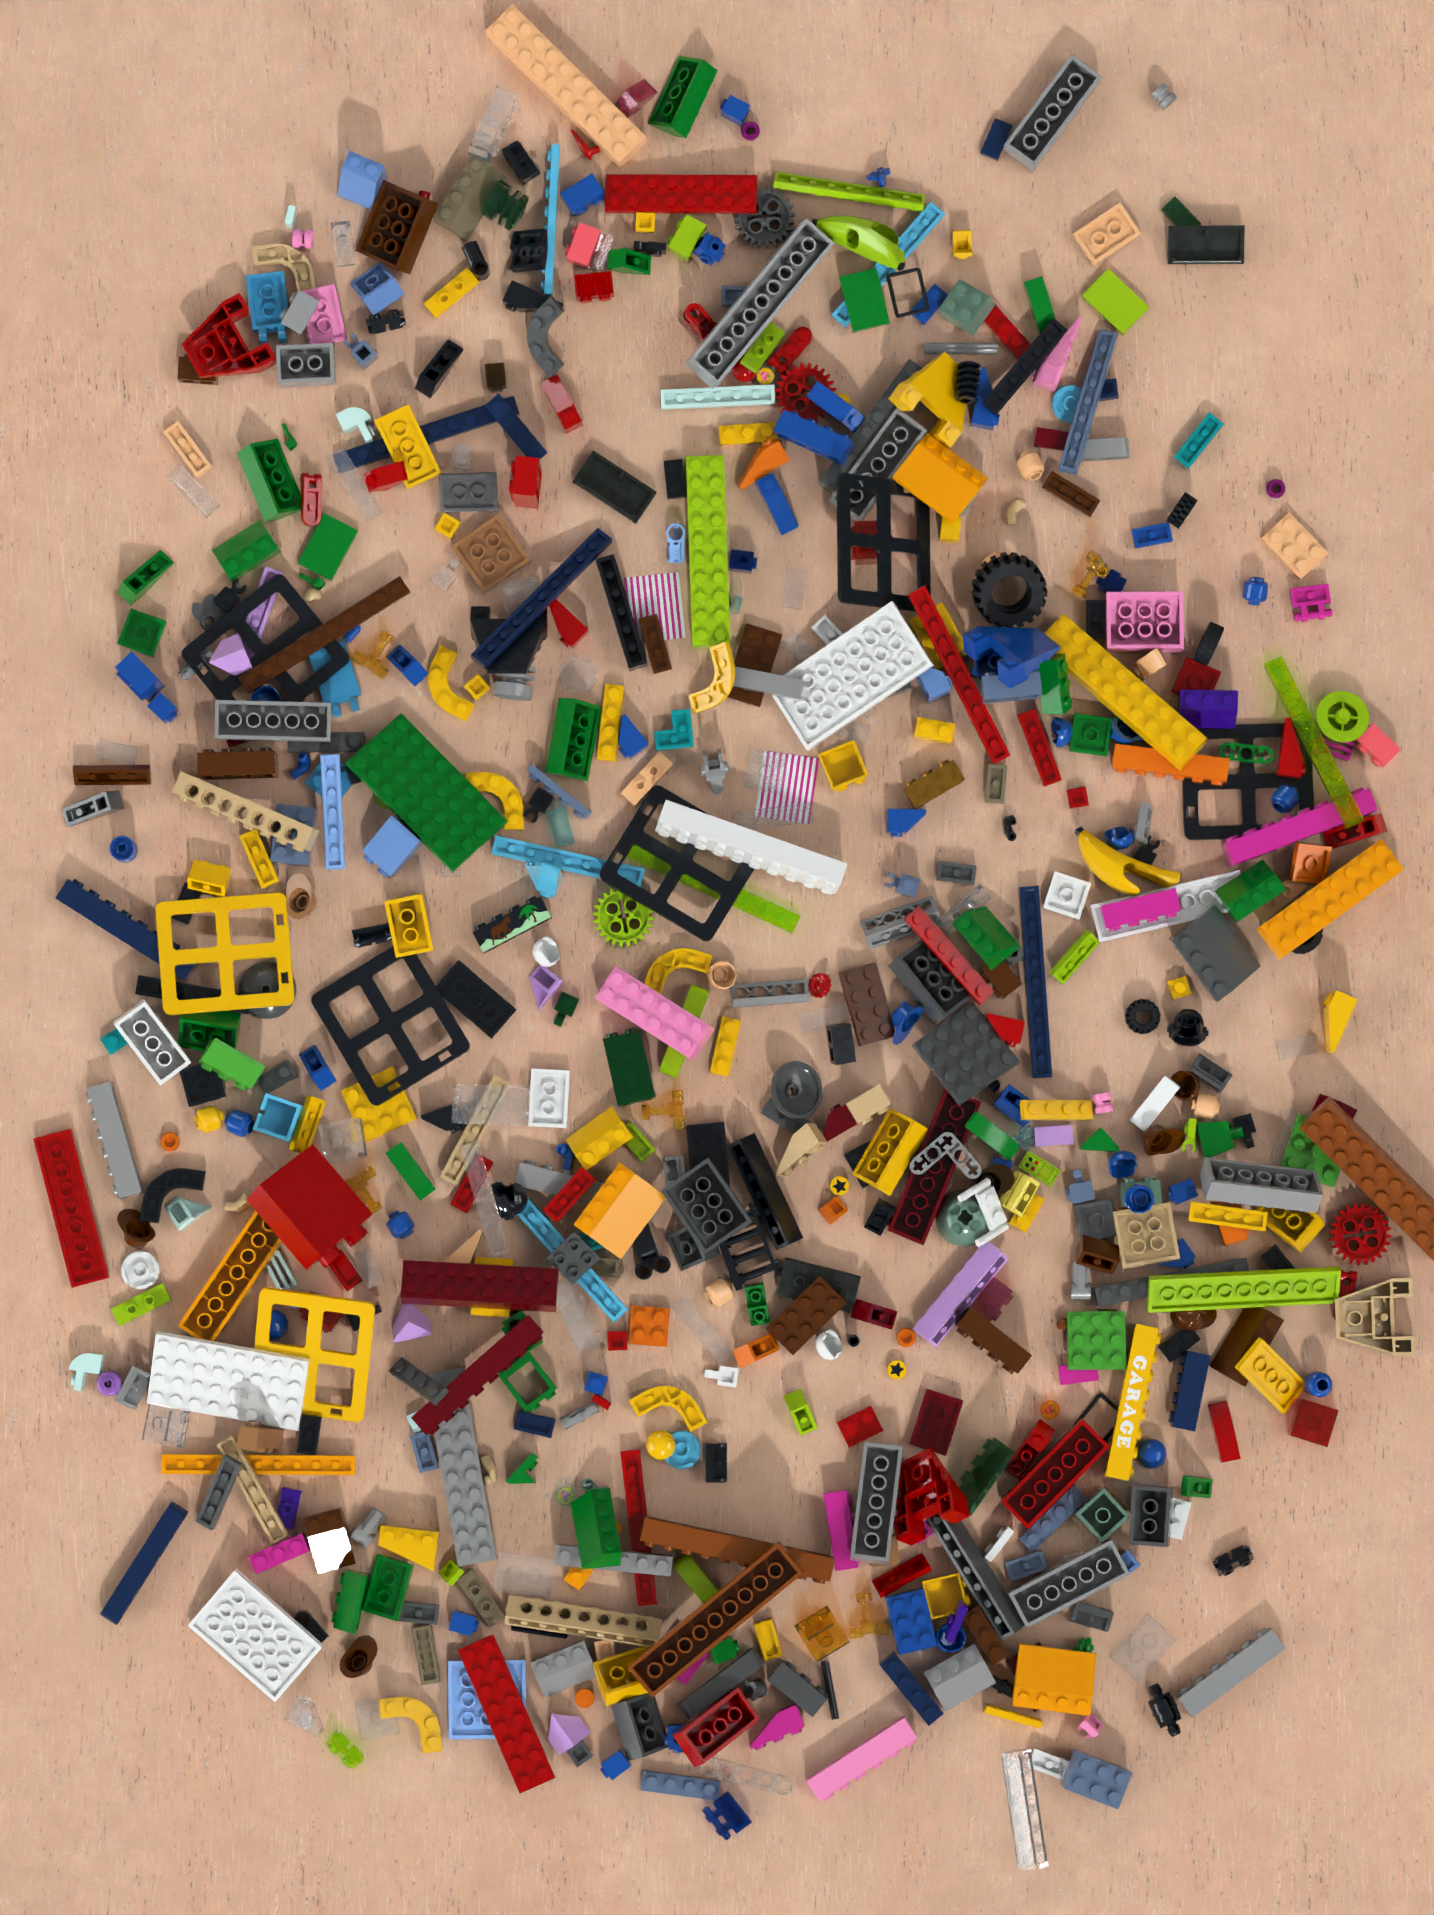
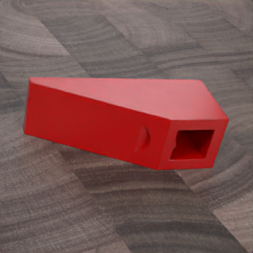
M1039 1419L1004 1467V1470L1020 1480L1049 1443L1055 1429Z

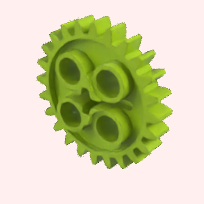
M610 888L609 895L604 892L605 899L598 898L601 904L594 905L598 912L592 914L598 917L593 923L599 924L595 928L596 931L602 930L599 935L600 938L606 935V943L613 940L612 946H615L619 942L620 948L623 947L624 943H627L629 948L632 941L638 945V938L644 941L642 935L650 934L646 929L653 928L649 921H654L655 918L649 914L654 912L635 901L637 903L636 909L628 910L626 903L633 900L632 898L618 890L614 892L612 888ZM619 900L623 901L625 914L629 915L626 918L628 933L624 932L622 919H618V916H621ZM610 904H615L618 906V910L616 913L610 914L607 911V907ZM631 920H639L640 927L638 929H631L629 926ZM613 923L621 925V930L618 933L611 931L610 927Z

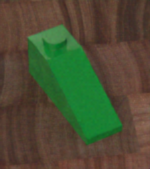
M159 550L121 583L117 593L127 603L133 605L165 574L174 562Z

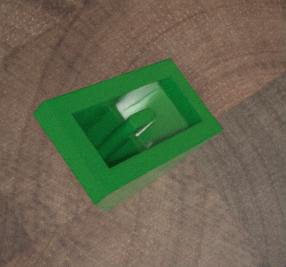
M1100 1127L1079 1146V1150L1119 1152V1146Z

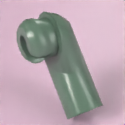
M586 1478L582 1482V1488L585 1492L593 1489L608 1488V1486L598 1487L590 1478Z

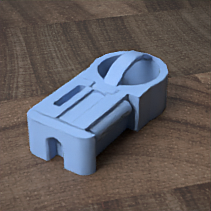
M675 523L670 525L666 532L667 543H670L668 544V558L670 560L667 561L669 563H683L685 560L686 533L682 525ZM673 526H674V540H672L671 537L669 536V530H670L671 527H673ZM678 526L681 527V529H682V531H683V535H682L681 539H679V540H678Z

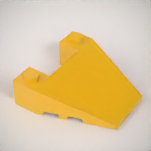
M943 352L926 364L920 371H916L910 378L898 384L888 399L900 411H912L920 400L939 418L929 434L947 448H951L962 433L966 404L954 398L958 364L946 352Z

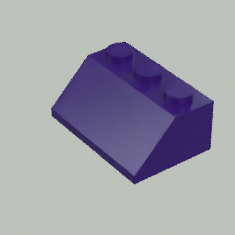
M1178 689V713L1195 728L1235 729L1238 712L1237 690Z

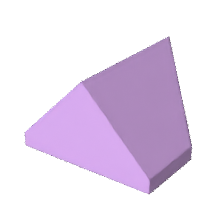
M239 633L221 640L208 662L235 676L253 668Z
M541 965L529 977L538 1012L563 984L561 979Z
M402 1304L392 1326L394 1343L432 1335L430 1320L415 1305Z
M552 1714L548 1740L560 1755L575 1746L591 1732L580 1716Z

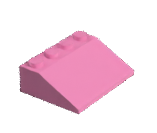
M1183 591L1106 592L1105 650L1107 652H1151L1156 648L1159 652L1183 651Z

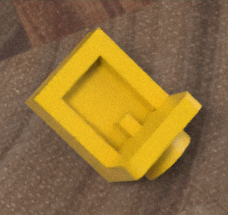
M971 229L952 230L953 256L957 257V259H968V256H973Z

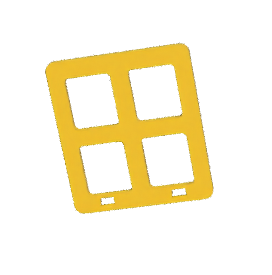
M266 893L158 903L156 906V923L164 1012L167 1015L291 1005L294 1002V986L286 896L282 893ZM272 908L275 931L274 942L245 945L231 944L230 911ZM207 912L215 914L217 946L175 950L173 948L171 917L173 915ZM283 914L284 925H277L276 915ZM271 957L277 959L278 992L250 995L235 994L233 962L235 960ZM217 962L219 964L220 997L189 1000L177 999L175 967L177 965ZM288 972V983H282L281 973Z
M271 1287L263 1288L259 1294L254 1349L310 1359L302 1414L352 1422L363 1420L375 1318L374 1304L369 1301ZM273 1304L302 1307L309 1310L305 1346L270 1341ZM325 1311L358 1315L360 1317L357 1353L353 1354L321 1348ZM319 1364L350 1367L355 1370L352 1404L350 1406L316 1400ZM331 1408L342 1409V1414L330 1413Z

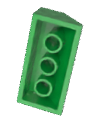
M679 56L648 124L673 136L687 138L718 70L703 59Z
M278 439L251 443L237 452L265 523L280 520L301 511V495Z
M574 698L558 699L545 773L588 781L601 706Z
M610 1488L589 1490L571 1502L582 1570L620 1566L622 1552Z

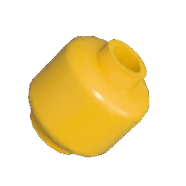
M211 1105L199 1109L194 1116V1120L198 1130L208 1133L221 1128V1121H224V1116L221 1110H217L215 1106Z

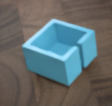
M265 1093L260 1107L261 1110L265 1111V1114L258 1113L253 1130L291 1142L303 1106Z

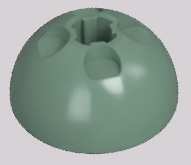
M966 1189L956 1190L947 1194L942 1199L935 1216L936 1226L940 1235L949 1243L962 1247L975 1245V1240L990 1231L978 1201L974 1196L969 1197L963 1202L958 1200L957 1196L966 1191Z

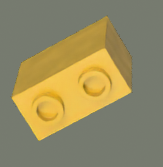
M854 740L818 754L832 791L837 790V792L848 789L847 785L852 783L859 785L866 781L865 778L868 777V773Z
M959 1572L921 1580L931 1620L953 1614L959 1600L966 1602L967 1606H971L969 1595L964 1594L963 1587H966V1583Z

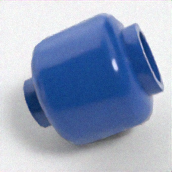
M1249 577V580L1244 582L1243 599L1247 600L1249 605H1260V602L1267 600L1268 583L1264 581V578Z
M1290 784L1280 785L1271 797L1272 807L1280 813L1291 812L1300 799L1297 788Z
M238 1109L228 1113L224 1121L227 1131L239 1137L249 1135L253 1131L255 1124L251 1114Z
M397 1210L388 1216L390 1219L387 1221L386 1226L394 1238L402 1240L414 1232L412 1229L415 1227V1224L407 1212L403 1211L400 1213Z
M1316 1371L1308 1374L1305 1378L1304 1386L1310 1395L1324 1397L1332 1389V1380L1326 1373Z

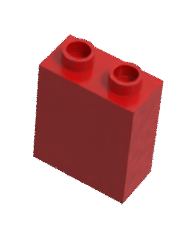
M314 1144L262 1182L246 1199L306 1270L318 1261L324 1268L328 1267L342 1254L337 1246L344 1240L350 1247L357 1244L369 1233L363 1224L373 1215Z

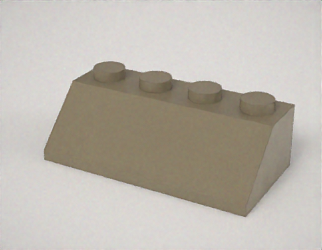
M472 154L434 215V222L467 242L505 182L506 177L490 163Z

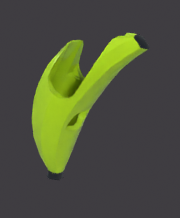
M831 216L820 220H812V223L834 243L898 271L905 268V254L898 247L899 237L890 227L877 221L855 216Z

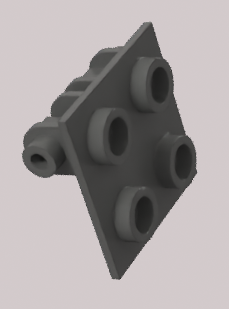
M573 1232L546 1259L573 1285L600 1257L577 1233Z

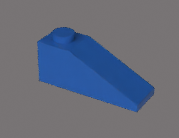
M982 367L979 377L980 382H978L979 389H977L979 393L976 397L978 403L974 404L970 426L993 430L994 425L998 426L1000 414L993 415L981 404L992 391L986 368Z
M819 381L814 384L806 395L807 398L840 425L853 433L856 432L866 418Z
M771 473L756 481V487L781 535L798 528L799 526L774 474Z

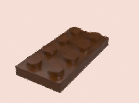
M746 623L734 660L735 667L771 673L783 634ZM732 687L727 698L760 708L764 693Z
M876 962L838 972L858 1046L893 1038L895 1029L892 1025Z
M819 1275L765 1329L794 1355L847 1303V1300Z

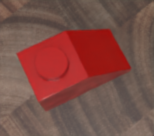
M404 461L378 467L364 474L368 492L387 491L408 480Z
M990 1013L986 1014V1019L1007 1046L1015 1047L1016 1044L1019 1045L1021 1043L1025 1021Z

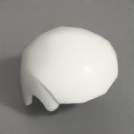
M548 936L534 944L533 956L541 966L550 967L560 960L559 949L556 943Z
M829 1329L818 1335L816 1339L818 1354L826 1360L838 1358V1355L843 1352V1347L837 1333Z

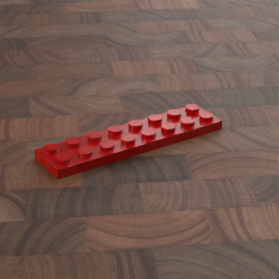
M606 174L605 213L757 214L758 176Z
M72 1129L34 1138L71 1288L110 1278Z
M494 1634L458 1649L519 1793H523L556 1778Z

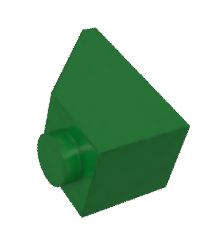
M626 248L609 250L607 269L626 274L650 275L652 256Z
M732 1636L724 1638L711 1649L715 1664L737 1657V1652L740 1651L738 1641L733 1640Z

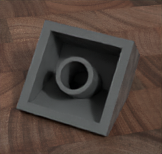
M686 1227L666 1236L681 1271L721 1254L717 1246L704 1255Z

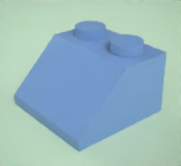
M378 263L350 283L373 316L404 295L395 278L382 263Z
M930 668L916 677L929 704L950 694L953 683L949 675H944L943 671Z

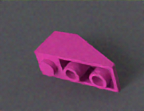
M796 1703L778 1710L750 1743V1748L759 1750L766 1747V1743L773 1740L776 1743L783 1740L784 1735L788 1733L795 1735L802 1732V1728L805 1725Z

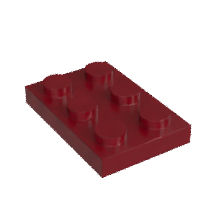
M926 1389L909 1444L923 1449L931 1448L935 1453L946 1456L964 1400Z

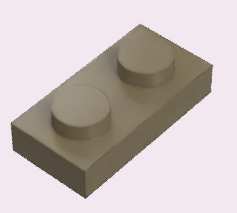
M988 764L985 803L1004 804L1007 765Z

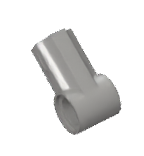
M1073 1262L1072 1265L1073 1276L1070 1286V1299L1090 1300V1268L1076 1264V1262Z
M373 1508L363 1523H360L353 1532L351 1538L366 1549L387 1516Z

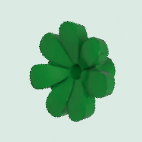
M1089 1637L1080 1638L1078 1640L1079 1645L1073 1648V1650L1084 1652L1094 1650L1093 1644L1090 1645L1091 1638Z

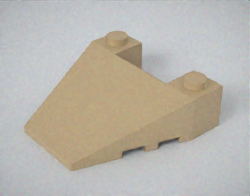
M1391 1278L1335 1299L1336 1338L1394 1356H1414L1415 1336H1395L1393 1298L1413 1297L1412 1278Z

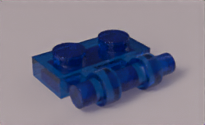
M729 1791L713 1802V1805L716 1807L715 1810L712 1811L708 1806L702 1810L706 1815V1820L714 1825L717 1834L725 1840L731 1837V1834L728 1832L731 1828L737 1834L752 1823L750 1817ZM721 1815L727 1821L724 1824H722L718 1819V1817H720Z

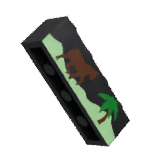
M533 896L526 900L527 904L521 907L516 905L510 908V913L504 916L501 913L493 917V922L487 925L484 922L476 926L475 931L472 933L482 952L485 954L552 919L541 897Z

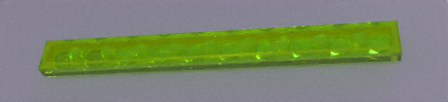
M1282 656L1264 663V668L1345 828L1347 829L1363 822L1364 818Z
M634 845L627 855V858L663 875H667L671 869L668 863L637 845ZM686 874L682 875L679 882L718 900L720 899V894ZM743 889L732 905L792 934L800 919V915Z

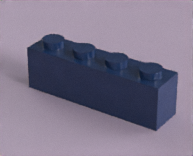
M499 393L484 405L526 457L541 459L548 453Z
M1186 1351L1185 1354L1181 1355L1180 1365L1183 1366L1182 1372L1178 1373L1176 1384H1179L1178 1392L1173 1394L1172 1403H1175L1174 1411H1170L1168 1422H1171V1427L1195 1432L1210 1355Z
M894 1651L879 1662L881 1668L928 1726L944 1714Z

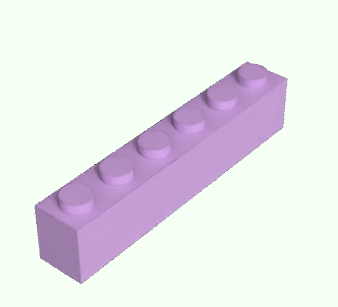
M989 1241L978 1247L975 1254L966 1261L962 1270L953 1277L952 1282L941 1292L939 1298L929 1306L925 1315L917 1321L913 1330L936 1348L1009 1258Z

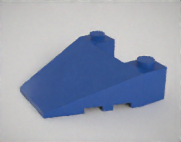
M978 626L963 633L964 653L974 661L995 651L1003 657L997 661L998 680L1009 688L1026 681L1032 671H1037L1043 661L1047 662L1060 650V646L1037 628Z

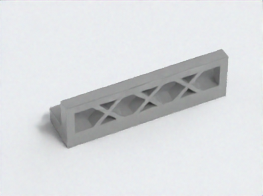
M930 896L860 921L869 948L872 949L915 934L912 928L904 921L906 917L904 913L912 911L917 906H920L936 926L941 925L942 921L933 897ZM928 904L932 906V908L926 910L922 909L923 906ZM888 918H895L892 922H885ZM871 924L877 925L875 928L867 930L866 926Z
M808 979L735 984L731 987L733 1008L809 1002ZM804 983L805 994H795L791 991L795 984ZM777 985H782L787 989L786 993L781 996H776L772 990ZM757 987H763L768 991L764 997H757L753 994ZM744 988L749 994L746 998L736 999L735 989Z

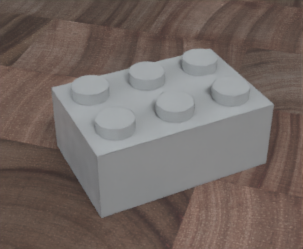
M333 343L276 346L277 384L280 388L337 385L335 346Z

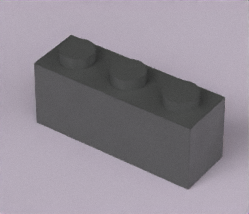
M781 1661L767 1680L813 1717L826 1702L827 1697L825 1694L827 1692L818 1685L815 1688L810 1684L811 1679L804 1673L799 1675L795 1671L796 1667L791 1662L787 1661L785 1663Z

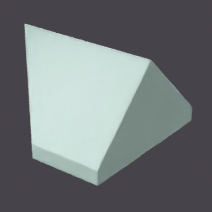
M180 1196L164 1207L179 1231L185 1230L212 1208L211 1206L190 1201Z

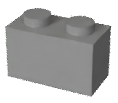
M299 290L298 293L293 292L289 300L292 304L289 309L285 308L280 319H282L281 324L302 335L320 301Z

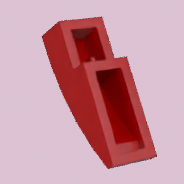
M1227 1401L1208 1404L1220 1462L1241 1459Z

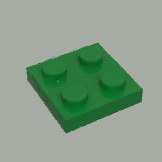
M131 608L117 644L154 658L167 622Z
M1074 713L1073 735L1070 740L1069 752L1107 757L1113 718Z

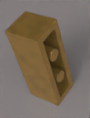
M947 759L938 764L939 768L935 771L930 769L922 774L923 778L918 781L912 779L905 784L906 788L903 791L914 809L920 808L965 781L954 760L949 762Z

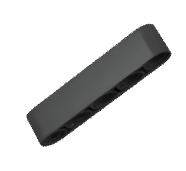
M754 1647L688 1695L678 1703V1706L687 1718L691 1720L765 1664V1661Z

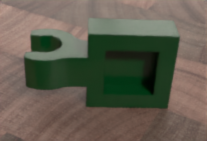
M561 992L554 1010L559 1012L554 1021L555 1025L561 1027L566 1015L572 1017L579 1002L578 998Z

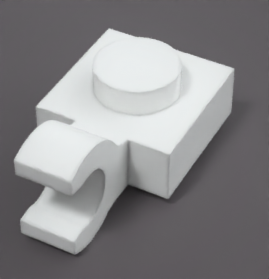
M719 1365V1371L705 1369L704 1377L717 1379V1385L736 1388L739 1368Z

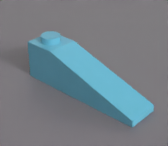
M526 861L525 866L537 891L540 892L539 895L550 899L551 896L556 897L563 878L561 870L544 863H530Z

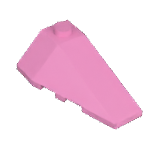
M1078 317L1042 361L1040 367L1034 370L1032 378L1035 381L1033 385L1055 392L1082 318Z

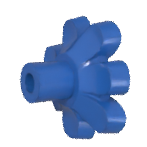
M883 167L877 169V172H872L866 177L868 180L878 181L879 187H884L887 185L885 177L890 174V168L883 170Z

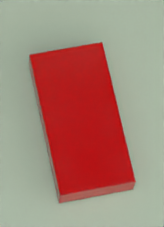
M340 1249L342 1254L329 1267L348 1292L362 1282L363 1279L342 1249Z

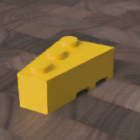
M382 1524L380 1526L378 1545L434 1571L440 1531Z

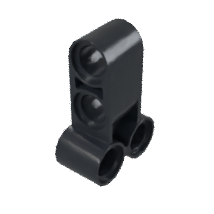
M647 1223L634 1241L641 1262L636 1266L635 1274L642 1280L649 1279L652 1276L653 1270L663 1274L671 1268L670 1260L665 1256H659ZM661 1259L666 1260L668 1263L665 1270L657 1268V1262ZM641 1266L649 1268V1274L645 1277L639 1275L638 1271Z

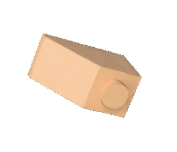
M1156 648L1136 661L1133 670L1138 678L1141 677L1144 681L1163 670L1167 664Z

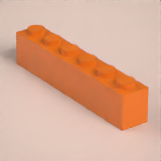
M1115 743L1112 768L1116 769L1115 772L1127 773V770L1135 771V775L1146 776V773H1152L1157 778H1165V775L1173 776V780L1184 781V778H1190L1195 783H1203V780L1211 781L1212 785L1222 786L1223 783H1227L1230 758L1195 754L1179 771L1154 748Z

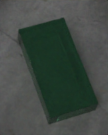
M1176 197L1172 198L1161 209V212L1175 226L1201 225L1198 219Z

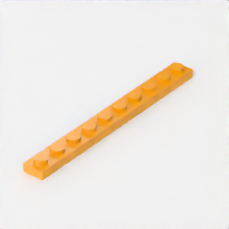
M162 1454L161 1474H216L223 1456L217 1454ZM245 1455L256 1475H355L356 1455Z

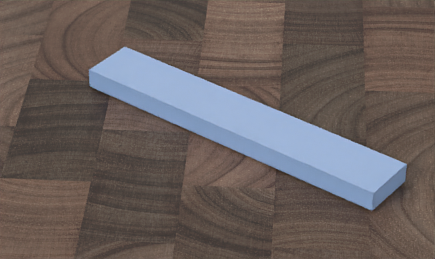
M321 754L326 870L345 869L340 754Z

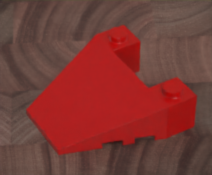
M240 293L223 301L200 327H197L181 344L199 378L261 373L277 364L276 357L267 342L249 351L234 323L249 315V309Z
M931 1448L901 1462L898 1483L900 1496L896 1499L898 1513L897 1516H894L896 1540L912 1546L926 1539L924 1520L938 1513L939 1518L954 1524L970 1517L967 1498Z

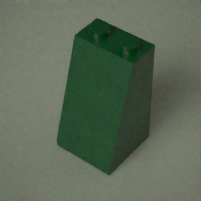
M636 1028L625 1030V1034L618 1035L617 1032L607 1034L606 1038L603 1039L618 1107L656 1099L641 1031H636Z

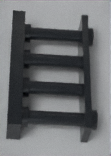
M752 1202L748 1204L750 1210H747V1212L754 1218L757 1227L730 1237L719 1245L736 1291L743 1289L742 1285L745 1284V1281L774 1271L775 1276L779 1275L778 1271L782 1270L778 1259H773L758 1220L760 1214L756 1205L753 1206ZM757 1235L761 1236L763 1246L737 1256L730 1255L729 1248H731V1245ZM767 1253L770 1264L744 1274L737 1273L735 1267L738 1266V1263Z

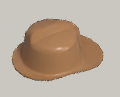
M297 873L291 876L286 887L287 912L293 919H301L310 915L315 909L316 897L312 893L311 881L306 875Z

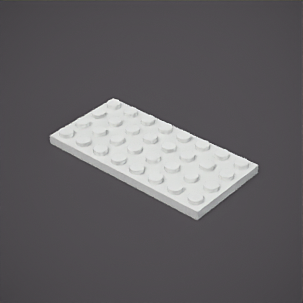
M891 601L783 675L805 681L801 700L772 696L805 749L809 751L933 667L934 664L895 603Z
M157 1331L147 1403L246 1422L250 1420L257 1421L263 1425L299 1431L310 1359Z

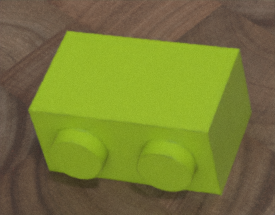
M686 214L684 219L680 218L676 225L678 230L675 235L671 234L667 244L669 245V252L688 262L707 228L706 224Z

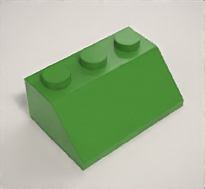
M217 1038L208 1042L198 1061L202 1064L201 1067L209 1072L213 1070L218 1073L219 1078L224 1081L230 1080L234 1082V1086L242 1091L251 1089L266 1067Z

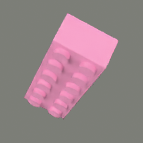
M617 966L614 967L595 997L598 1001L695 1061L714 1031L713 1027Z

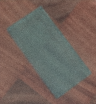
M564 806L546 811L556 847L560 848L575 843Z

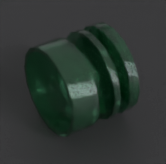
M500 180L488 195L482 207L481 215L491 221L499 215L498 225L502 226L505 223L504 228L510 231L522 218L529 201V196L524 194L520 197L521 191L519 190L511 196L512 186Z

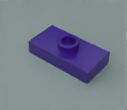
M282 1487L277 1513L286 1528L294 1529L302 1491Z
M958 1601L954 1613H951L947 1620L948 1627L944 1635L946 1641L954 1643L968 1610L967 1603L964 1601Z

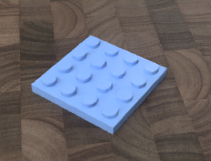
M526 1659L505 1660L526 1708ZM448 1660L449 1739H496L462 1660Z

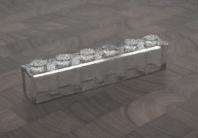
M474 1140L460 1144L458 1146L489 1256L493 1258L510 1253L479 1141Z
M1031 1749L1011 1750L1001 1753L1018 1870H1037L1047 1867L1048 1861Z

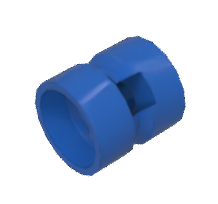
M118 836L110 844V853L118 861L129 863L136 858L138 847L129 837Z

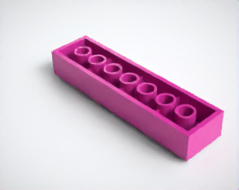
M1361 787L1353 790L1348 797H1346V794H1342L1332 799V803H1328V801L1321 802L1314 806L1315 809L1310 810V807L1300 810L1296 813L1297 816L1292 817V814L1284 816L1278 820L1279 823L1275 824L1274 821H1271L1261 826V830L1257 831L1256 828L1250 829L1242 833V837H1238L1237 834L1227 838L1225 844L1221 847L1229 867L1374 813L1378 808L1370 788L1364 790Z

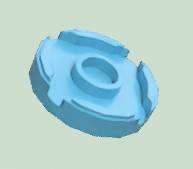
M1066 385L1058 389L1053 396L1052 410L1061 421L1072 423L1082 390L1081 387Z
M687 1431L671 1433L676 1447L674 1453L665 1461L677 1469H687L693 1466L698 1461L701 1453L698 1439Z

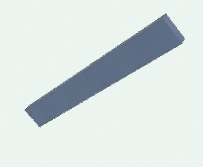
M1099 329L1058 467L1060 472L1078 474L1117 342L1118 333Z

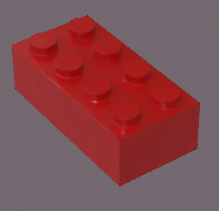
M516 456V461H512L511 464L513 480L509 482L512 501H514L515 507L538 509L542 480L540 459Z
M737 1687L728 1691L676 1731L673 1737L692 1765L696 1767L706 1763L758 1722L760 1718Z

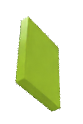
M1109 269L1082 295V298L1122 335L1149 309V306Z

